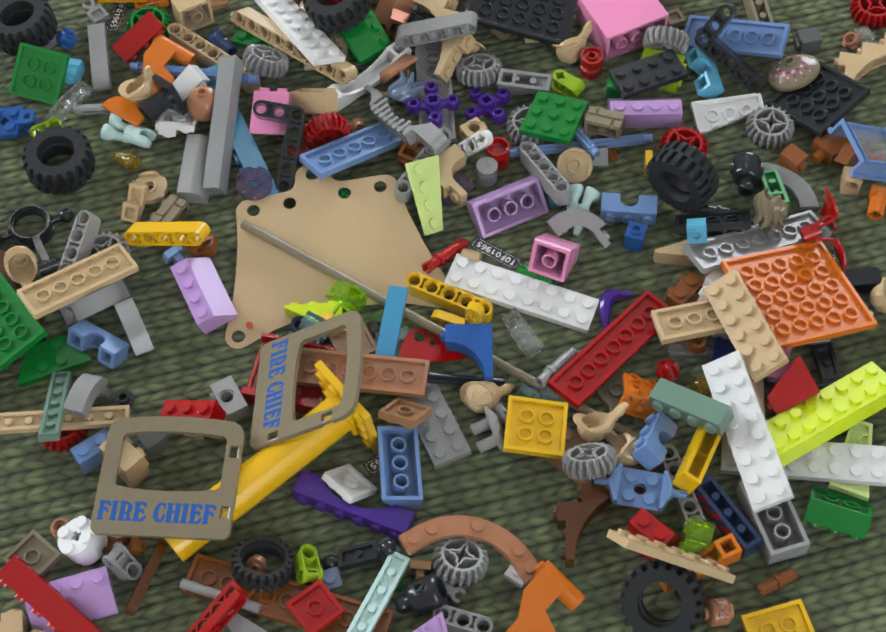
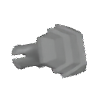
M485 405L483 408L486 418L470 424V427L475 436L489 429L493 433L487 438L476 441L477 447L481 454L496 446L503 451L504 430L502 428V420Z

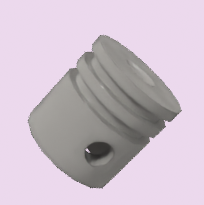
M482 157L476 163L477 183L483 187L493 186L498 178V163L494 158Z

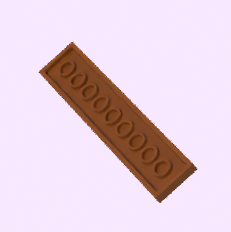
M196 553L186 579L222 591L232 579L235 580V577L232 576L230 562ZM245 567L252 572L264 574V572ZM289 580L287 584L284 583V587L279 588L277 586L276 591H272L269 588V592L264 593V590L260 589V593L255 592V588L251 591L247 590L246 585L243 589L250 596L249 600L261 603V610L259 614L244 609L239 611L303 629L287 609L285 603L309 586L305 584L300 585L295 581ZM181 589L182 594L209 602L214 601V599ZM332 593L344 608L345 614L321 632H347L363 601ZM385 608L373 632H389L395 614L393 610Z

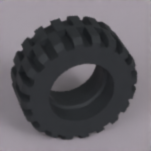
M47 0L0 1V50L2 52L15 56L18 53L20 42L41 47L43 45L46 46L49 40L54 38L58 22Z
M302 0L303 7L314 25L321 31H326V33L335 32L336 34L342 33V31L348 32L352 27L356 28L359 26L358 23L365 20V15L369 14L371 9L369 6L372 5V0H343L333 6H326L329 0Z
M56 125L54 128L47 127L42 132H36V136L31 137L28 140V144H25L22 153V163L31 184L36 189L42 190L43 193L49 194L51 192L52 195H59V193L65 195L70 191H77L80 186L83 187L86 184V180H90L96 163L87 137L75 128L71 129L69 126L61 127L60 125ZM57 155H72L71 159L62 165H45L51 158Z
M671 141L663 145L650 159L646 170L647 179L652 184L651 187L657 192V195L660 198L662 197L667 204H671L673 208H679L684 212L698 211L711 199L719 188V174H717L716 167L712 165V161L705 156V153L697 150V147L694 145L690 146L689 143H681V141Z
M659 559L655 561L648 560L644 564L639 565L627 577L621 588L622 594L619 596V603H622L620 612L621 615L626 617L624 620L626 626L631 625L633 628L632 632H693L701 620L705 609V594L702 593L703 586L701 581L698 582L696 580L697 575L694 571L689 572L686 568ZM654 582H663L676 589L682 600V609L679 615L671 620H662L651 615L643 602V593L647 586Z

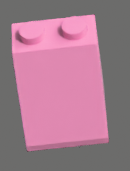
M259 87V91H254L249 133L285 136L287 124L258 119L253 112V105L258 100L292 105V93L288 92V89L277 88V91H270V88ZM259 106L256 111L262 114L266 111V107ZM278 109L274 115L281 117L284 115V111Z
M548 233L536 237L533 243L528 271L564 283L578 259L581 244Z

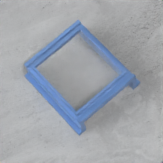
M842 118L834 127L827 129L830 135L848 138L859 162L849 171L852 178L886 182V127L880 128L845 122Z

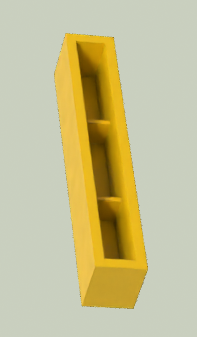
M697 427L672 481V485L682 491H687L689 495L701 484L721 439L720 435L710 434L703 428Z

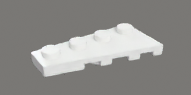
M761 93L694 101L690 104L696 130L699 129L700 134L708 133L747 118L753 109L757 110L759 106L764 108Z

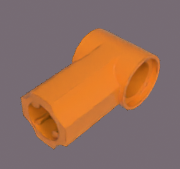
M872 183L868 194L869 204L866 215L872 220L882 219L884 215L886 186Z

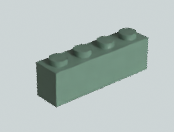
M663 378L658 380L648 395L654 410L668 413L674 419H682L691 426L701 427L710 434L715 433L722 436L734 418L731 406Z

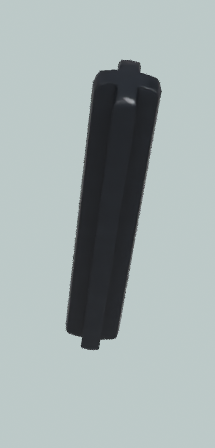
M430 372L427 379L428 383L463 386V384L471 381H485L484 377ZM493 378V383L501 387L505 384V380Z

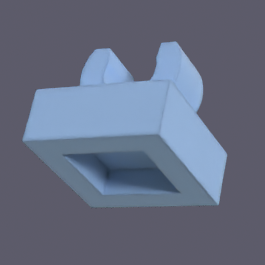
M172 246L163 253L162 259L167 264L171 261L176 264L184 260L181 255L183 247Z

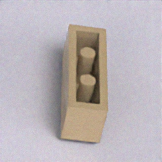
M301 88L291 91L292 105L301 107L305 115L317 116L320 113L322 115L326 114V112L331 114L333 111L339 110L336 88Z

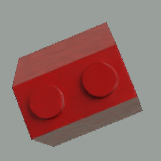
M796 356L791 360L765 394L766 401H764V405L768 412L778 415L820 392L801 356Z
M641 508L628 522L627 531L631 532L632 535L636 536V534L647 537L650 541H660L670 548L672 546L677 547L684 539L653 513L644 508ZM638 553V554H640L643 558H645L647 561H648V560H652V561H655V560H656V558H653V557H650V556H647V555Z

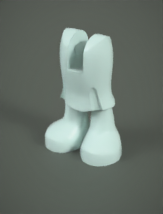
M113 113L110 114L109 124L105 123L101 129V139L122 141L123 143H131L142 148H150L152 145L151 141H154L157 136L154 130L141 126L137 128L132 124H127Z
M578 183L571 184V202L567 204V210L578 209L590 212V205L597 204L600 201L601 193L590 186H587L584 192L583 185ZM584 192L582 203L579 204L578 201L582 197ZM575 226L573 235L578 236L583 227Z

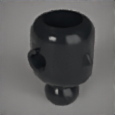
M741 152L730 163V174H732V180L738 186V193L743 197H749L754 194L755 185L759 183L761 175L764 173V165H761V159L757 154Z
M429 575L408 584L406 595L400 594L394 599L396 610L400 614H406L411 609L418 614L433 611L446 604L448 599L447 589L441 578L436 575Z

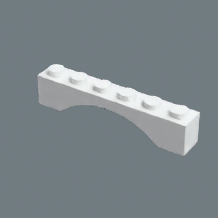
M394 42L386 47L378 59L359 74L356 79L346 84H332L327 87L336 88L339 110L333 112H339L368 92L364 86L369 85L374 88L380 83V71L406 54L411 55V48H401Z

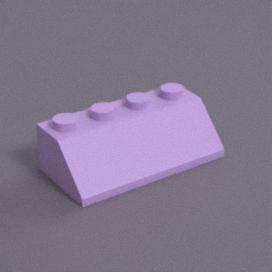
M679 97L628 98L625 100L622 98H608L607 100L608 110H618L625 113L624 128L681 127L683 110L682 101Z
M534 176L526 177L465 202L470 218L483 239L549 212L539 178Z
M210 257L185 258L170 267L196 324L205 335L238 317L237 311Z
M107 566L49 582L91 621L119 613L112 577ZM25 602L32 630L39 629L45 632H54L46 625L48 621L43 616L39 618L30 610L32 606Z

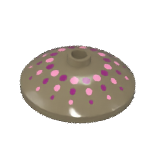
M799 53L787 56L778 61L768 74L769 85L777 91L786 92L800 89L817 77L820 72V63L815 56Z

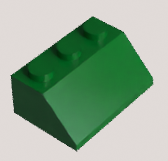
M370 9L369 14L365 15V20L358 23L359 26L356 28L352 27L348 32L342 31L340 33L359 64L376 61L386 47L392 44L372 9Z
M812 485L803 521L814 527H825L833 533H845L848 537L855 540L860 538L865 540L872 520L873 504Z

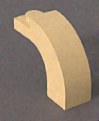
M453 144L439 157L441 197L445 199L450 196L454 203L462 207L466 205L468 193L454 180L453 175L466 166L467 155L456 144Z

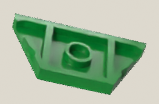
M65 335L52 338L34 345L25 352L18 385L22 388L49 379L53 372L72 371L92 364V360L84 351L81 352L68 345Z

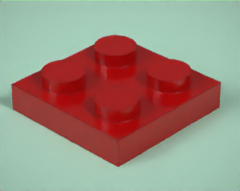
M321 579L285 603L287 609L305 632H321L345 614L344 608Z

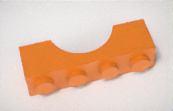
M730 533L713 541L711 545L697 555H700L703 559L707 557L717 561L718 564L728 566L739 561L743 550L734 535ZM694 571L697 575L696 580L706 576ZM659 582L665 594L676 590L669 584Z

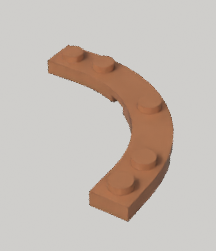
M463 515L443 516L425 521L398 537L409 556L434 542L455 536L465 537L466 539L482 543L484 541L494 546V549L510 562L525 585L535 577L536 571L534 568L538 562L527 547L508 530L488 520Z

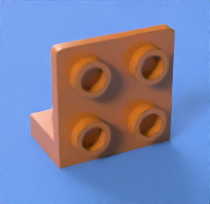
M624 372L622 375L624 393L618 405L623 402L629 404L625 414L642 420H646L652 413L657 414L658 411L652 408L648 397L657 382L652 379L640 378L634 373L628 374Z

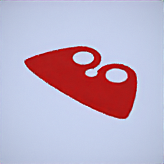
M420 328L412 329L407 334L399 353V357L430 360V362L454 361L468 358V356L462 353L445 350V343H441V340L434 333L433 340L436 344L431 345L429 343L431 340L429 333ZM422 332L426 337L423 342L416 341L413 337L414 333Z

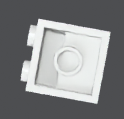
M168 108L156 120L155 131H158L159 135L167 138L176 137L178 131L186 134L194 133L198 121L193 119V116L188 113L183 116L177 111Z

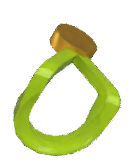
M340 300L332 312L327 311L322 315V321L340 315L336 314L341 306L347 312L351 311V309Z

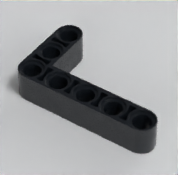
M727 3L721 5L696 34L695 44L748 92L758 94L766 88V80L718 38L737 14V8L734 4ZM725 7L729 8L730 10L729 16H726L724 14ZM713 21L719 24L718 30L713 28ZM702 35H706V36H707V38H708L707 43H704V42L702 41V39H701V36H702ZM715 46H718L720 48V55L715 53ZM728 58H732V59H733V61H734V65H733V66H730V65L727 63V59H728ZM741 69L747 72L746 78L741 76ZM754 81L760 83V89L754 87Z
M258 100L253 105V112L258 119L287 124L276 180L278 192H286L281 191L279 186L282 183H287L289 185L287 191L293 188L306 120L305 112L298 106ZM259 106L266 107V111L262 114L256 110ZM278 109L284 111V115L281 117L275 116L274 113ZM299 112L302 114V118L294 120L292 118L293 114ZM292 130H297L299 135L296 138H292L289 136V133ZM294 148L296 152L294 155L289 156L286 154V150ZM286 165H289L293 168L292 172L289 174H286L282 171L283 167Z

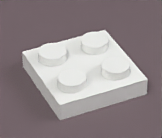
M351 464L326 471L321 478L349 504L370 497L377 491V488Z

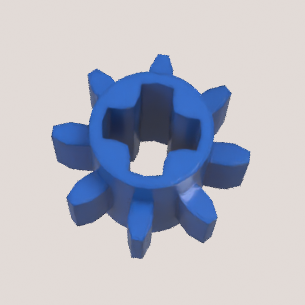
M64 28L63 31L59 30L56 36V42L60 43L59 47L67 50L70 47H75L77 43V35H74L75 31Z

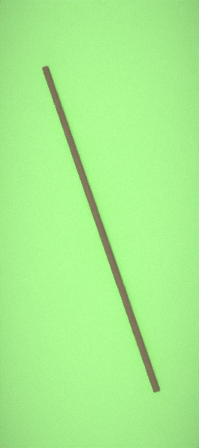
M246 220L241 223V229L385 306L387 297L254 224ZM405 307L403 317L441 337V331H445V328ZM493 355V366L559 402L568 403V407L586 415L598 412L585 404L576 409L547 385L544 388H538L534 383L536 377ZM617 421L615 422L613 430L616 433H628L636 437L637 440L639 439V433Z

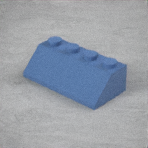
M377 426L382 502L390 506L397 505L408 510H420L423 502L417 427L406 429L403 426Z

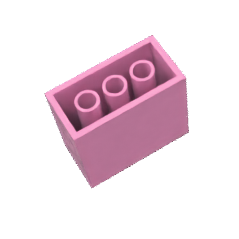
M577 0L576 20L582 29L586 22L593 21L592 31L588 37L595 47L601 49L605 61L643 47V34L648 27L667 26L669 14L659 0Z

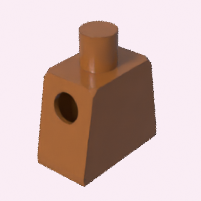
M829 132L822 138L817 136L810 150L813 154L810 157L811 161L816 165L821 161L827 165H833L836 163L834 159L845 142L850 144L848 138L830 135Z

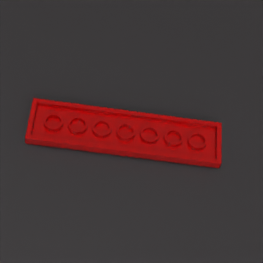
M646 290L548 381L547 386L578 409L657 334L651 318V310L670 306Z

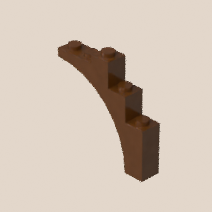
M623 465V467L647 471L643 466ZM656 467L651 469L650 472H656ZM582 483L581 491H577V502L557 501V509H553V521H557V529H561V541H565V547H561V560H565V568H574L575 551L579 538L586 526L599 512L612 504L609 489H606L607 485ZM642 487L634 489L637 494H644L646 492Z

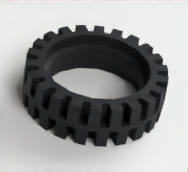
M261 534V538L253 535L252 540L249 537L245 538L244 542L241 540L232 552V576L235 577L237 583L240 582L241 587L244 588L247 585V590L249 591L253 588L258 593H260V589H263L264 593L269 592V588L272 591H276L277 586L279 588L284 587V583L287 584L293 575L294 554L292 548L288 547L287 542L284 541L282 543L280 538L274 540L272 535L269 538H266V534ZM266 553L278 557L283 562V565L272 573L261 574L246 569L242 562L253 554Z

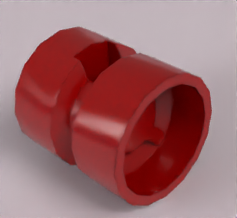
M591 46L582 50L579 71L585 79L594 80L601 75L603 52L601 49Z
M494 137L493 143L486 148V157L494 158L497 161L498 171L508 167L510 161L509 142L502 137Z

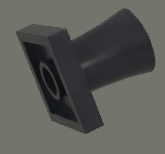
M157 74L152 76V80L158 91L136 104L140 113L151 124L169 107L183 116L188 113L174 85Z

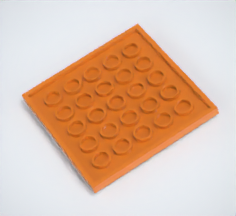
M822 241L800 243L724 259L720 262V267L725 274L735 268L739 271L783 350L874 329L878 324Z

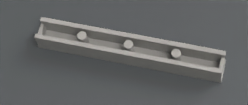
M237 55L219 58L202 187L203 189H208L210 195H227L244 63Z

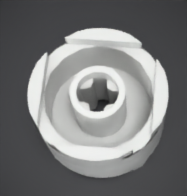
M79 516L58 530V547L64 555L76 564L87 566L96 562L103 555L102 550L104 546H107V536L95 535L90 529L91 520L85 516Z

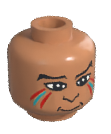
M722 597L711 598L705 601V609L701 617L709 626H725L734 618V607L727 599Z

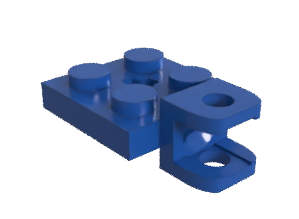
M24 106L0 108V140L20 138L22 132L23 134H29L31 125L40 124L41 120L35 118L36 112L33 109H25Z

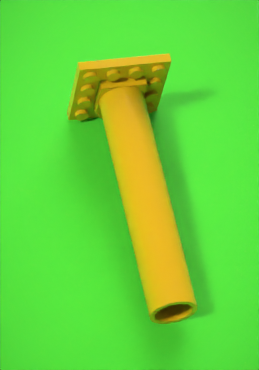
M321 360L315 363L314 366L317 371L315 375L319 380L318 384L323 389L321 392L325 399L302 418L337 406L341 402L344 385ZM358 402L355 411L348 418L324 425L322 428L289 440L271 444L269 447L259 450L242 463L233 512V523L348 432H351L353 436L359 434L363 445L367 449L371 448L376 453L378 451L377 433L368 411ZM332 415L324 417V420L331 418ZM221 480L213 487H211L209 490L218 489L220 487ZM222 508L221 518L228 517L229 508ZM164 538L182 562L210 542V540Z

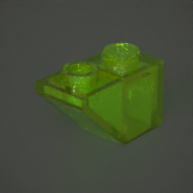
M336 281L325 295L332 301L339 302L342 300L351 311H357L358 313L368 302L367 292L352 282Z
M690 516L689 521L685 520L682 533L686 534L684 542L680 541L678 548L688 554L689 552L697 554L709 547L715 523Z

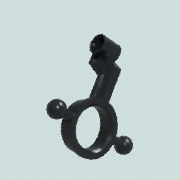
M22 206L11 214L7 232L0 234V245L3 241L11 239L17 246H25L29 249L35 248L40 259L37 262L38 270L41 277L44 278L57 272L59 266L55 256L49 258L43 245L53 237L55 223L61 221L64 223L71 222L74 218V213L72 210L65 208L60 211L59 215L52 216L40 206ZM37 215L46 220L45 229L35 236L25 237L15 232L17 222L23 217Z

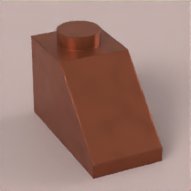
M393 8L384 30L392 43L395 42L397 27L407 23L409 17L408 13Z

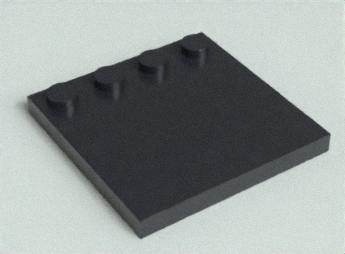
M819 61L820 72L811 83L797 90L780 91L767 104L768 107L773 105L774 108L780 107L781 111L786 110L785 114H791L790 118L794 120V123L822 138L828 132L827 129L829 127H834L868 97L871 91L870 88Z

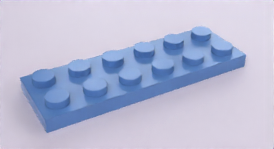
M689 15L684 31L690 38L689 49L696 46L695 36L710 19L709 16ZM732 19L718 38L736 54L782 59L791 27L790 24ZM713 21V28L718 30L719 24ZM702 35V36H701L702 41H703L704 43H707V41H708L707 36H706V35ZM715 46L714 51L721 52L720 48Z
M378 122L300 154L299 161L321 180L399 147L404 142Z

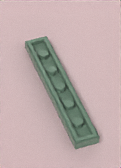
M72 371L53 372L51 375L37 436L38 442L60 441L66 412L63 407L70 391L73 378Z

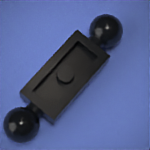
M377 540L338 549V557L332 554L326 555L323 558L322 565L325 570L339 567L341 571L380 562V554L387 557L392 555L396 551V544L392 540H384L381 544Z

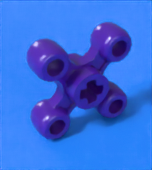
M428 81L424 86L425 100L409 99L407 111L412 115H416L420 111H426L429 115L428 123L432 122L439 128L442 125L441 110L446 108L450 111H456L460 106V100L455 94H451L447 98H441L438 94L437 83Z
M474 87L470 90V100L478 104V106L468 107L465 110L467 122L475 117L479 119L481 115L486 118L492 117L493 122L498 125L506 121L504 109L497 108V106L500 104L506 105L510 102L511 96L508 89H499L495 96L483 94V90L479 87Z

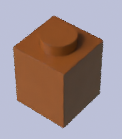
M845 142L834 161L843 169L844 166L854 167L859 162V159L851 144Z
M791 143L780 153L777 165L797 174L806 169L809 155Z

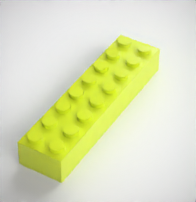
M871 361L823 388L814 396L767 420V425L783 467L886 407V373Z

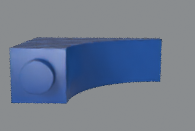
M445 324V331H441V343H445V350L456 351L470 357L481 369L484 380L493 382L492 324Z

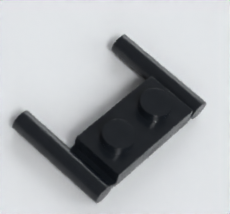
M831 339L792 347L812 346L813 357L821 382L816 383L819 390L842 378Z

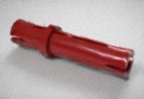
M461 237L443 251L435 253L430 260L421 265L422 270L426 274H430L436 268L444 266L446 261L453 258L463 249L468 248L467 240Z

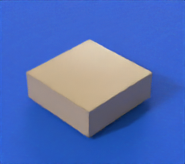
M465 248L462 250L461 256L479 261L482 260L483 252Z

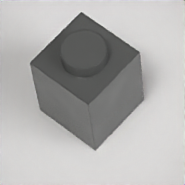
M816 26L797 30L793 44L799 53L806 54L820 51L823 39Z
M165 433L136 435L139 442L136 444L137 447H140L150 459L170 446Z

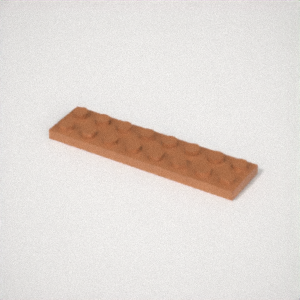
M302 348L296 385L321 388L318 384L319 380L315 375L317 371L314 366L319 360L344 385L347 352ZM363 353L360 392L425 399L430 360Z

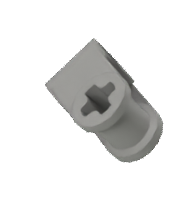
M115 542L109 554L102 557L104 565L121 581L137 580L142 575L143 569L141 564L121 543Z

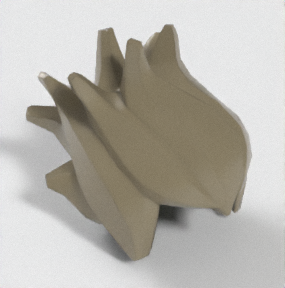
M769 187L757 193L753 199L756 215L752 222H754V225L762 222L760 229L766 228L770 223L771 231H773L777 223L782 228L785 227L783 219L787 217V212H789L788 203L781 199V195H769Z

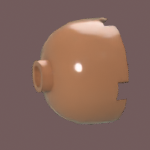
M199 86L189 93L186 104L188 114L193 116V119L202 122L211 121L215 89L209 86Z

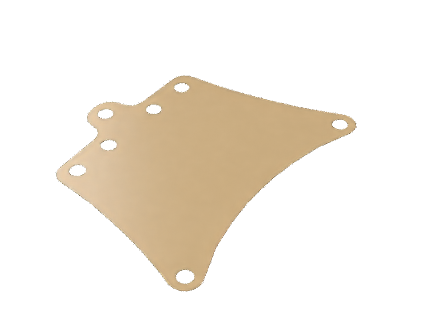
M303 165L295 174V184L291 190L242 201L236 208L238 246L232 301L238 317L228 322L225 333L226 343L232 348L241 349L260 339L261 333L268 334L291 324L293 318L286 316L284 305H289L290 303H327L328 301L339 302L342 300L349 308L379 304L241 229L240 225L244 220L386 297L389 285L406 287V277L411 272H418L444 283L446 276L439 267L430 274H426L422 270L421 265L430 260L432 255L423 242L405 203H400L395 199V178L390 175H377L338 181L330 175L321 180L318 177L310 180L306 177V172L309 169ZM378 181L384 182L387 185L386 190L377 192L374 189L375 183ZM341 188H348L351 194L348 198H341L338 195V191ZM293 198L296 201L295 207L291 209L285 208L283 205L284 200ZM251 205L258 206L260 209L259 214L250 216L247 213L248 207ZM417 282L411 283V285H418V284H419V283H417ZM430 289V290H428V291H429V292H435L436 290ZM409 293L407 295L406 304L442 308ZM247 322L253 323L252 329L247 328ZM240 330L244 332L245 338L242 342L233 341L232 334L235 331Z

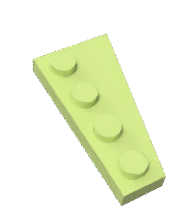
M439 155L406 163L405 167L424 236L443 231Z
M861 421L849 428L844 443L872 445L873 424ZM834 481L829 483L828 488L867 502L869 501V485L836 483Z

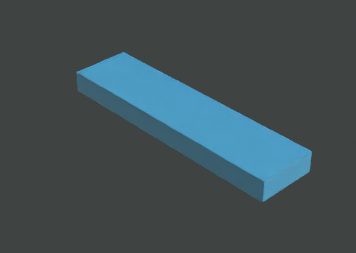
M389 285L375 355L396 356L408 295L407 287Z

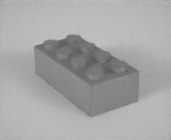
M740 481L736 489V495L748 522L763 539L760 549L767 565L806 554L811 543L791 499L755 513L750 504L743 481Z

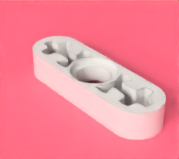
M489 130L478 131L456 145L461 150L464 149V153L467 155L466 159L490 146L493 143V135ZM470 141L474 143V150L470 148Z

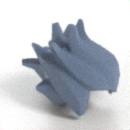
M400 71V77L388 87L386 98L388 101L391 97L393 102L400 101L405 103V110H407L409 99L416 98L421 100L418 92L425 88L420 86L424 80L414 82V72L406 78L404 71Z

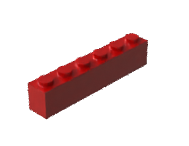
M14 555L0 570V584L6 589L12 588L16 592L14 596L23 604L27 602L31 605V612L39 618L43 616L48 621L46 625L54 632H57V630L60 632H103L20 556Z

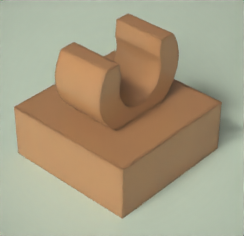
M410 560V569H416V580L425 577V570H432V561Z

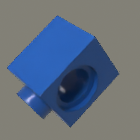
M629 221L624 235L623 248L641 253L648 226Z

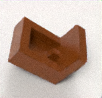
M212 235L207 237L199 246H187L188 252L195 258L216 255L218 238Z

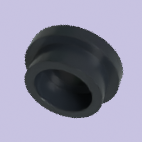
M128 390L119 391L114 397L115 405H130L131 407L134 402L132 392Z

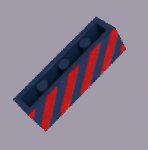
M710 475L702 480L701 484L694 490L699 505L723 536L730 533L734 535L743 550L740 558L743 560L759 550L763 539L713 476Z

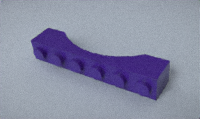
M302 470L292 490L294 499L299 504L314 506L320 512L327 511L338 519L345 518L356 526H366L371 531L378 534H387L396 541H399V535L413 528L416 521L415 512L397 505L379 509L361 508L351 505L333 494L323 479H321L322 477Z

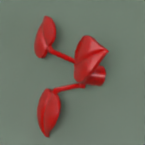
M826 188L824 191L826 193V202H824L823 208L819 213L823 218L808 226L799 228V232L804 243L815 240V242H831L834 245L835 254L844 273L846 269V254L838 238H819L822 235L821 228L828 224L834 232L837 231L834 220L838 219L839 216L837 204L830 190Z

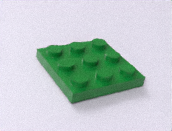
M20 42L9 93L59 106L71 55Z
M538 90L519 128V134L570 146L589 107V101Z

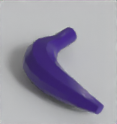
M609 289L600 296L599 314L604 329L610 325L612 304L620 298H631V290Z

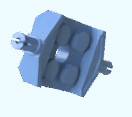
M619 463L610 477L594 479V484L607 485L606 489H609L612 503L621 506L662 512L673 497L686 500L687 491L672 488L673 486L666 470H664V474L623 467V463ZM642 487L646 492L644 494H637L634 489Z

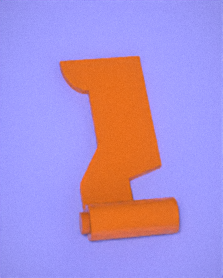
M162 34L158 37L155 36L152 44L144 53L142 75L144 74V68L150 65L153 75L157 74L172 84L175 78L165 68L167 63L173 60L184 67H187L189 64L194 65L197 60V54ZM153 83V86H154V92H153V94H155L158 90L156 89V87H155V85H154V83ZM121 96L109 98L102 104L104 109L137 128L145 119L138 110L136 103Z
M542 560L534 568L536 571L535 577L523 590L517 619L505 632H556L546 613L547 608L557 598L569 611H573L582 603L585 595L549 560L546 562Z

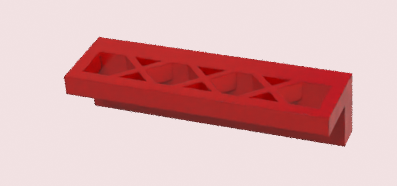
M232 579L187 632H221L250 599V596Z

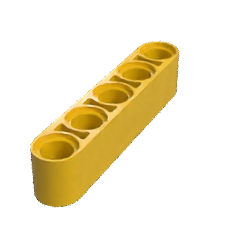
M201 221L134 222L124 233L123 237L130 246H199L208 237L211 230L205 222Z
M411 272L407 275L406 287L409 294L464 317L466 307L463 304L470 301L478 302L484 307L485 311H488L485 314V324L492 320L493 306L489 301L418 272ZM413 282L419 283L418 285H411ZM434 289V290H436V291H435V292H429L428 290ZM451 296V297H453V299H450V300H449V299H446L445 297Z

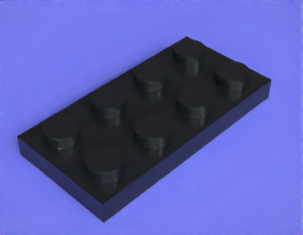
M673 49L619 66L608 72L623 100L688 78L687 71Z
M751 210L675 215V234L687 236V219L706 218L707 234L713 231L727 233L729 230L745 232L751 229Z

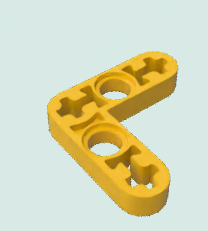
M470 301L465 309V318L435 309L430 317V321L445 328V324H485V309L480 303Z

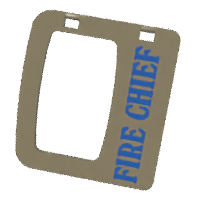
M348 311L268 342L261 348L250 437L252 449L256 451L269 447L271 444L283 442L322 428L324 425L342 421L355 411L360 393L364 351L363 318L357 311ZM346 328L347 362L341 402L337 406L296 420V384L303 346L307 342ZM332 415L331 418L324 420V417ZM278 434L276 438L271 439V436Z
M145 416L126 417L116 420L110 426L107 435L90 524L91 531L95 535L210 541L227 540L232 530L233 512L245 443V433L242 427L232 421L196 417ZM174 433L226 439L227 445L220 487L216 490L160 491L118 486L117 477L126 436ZM231 448H238L236 458L230 457ZM222 508H229L227 518H221Z

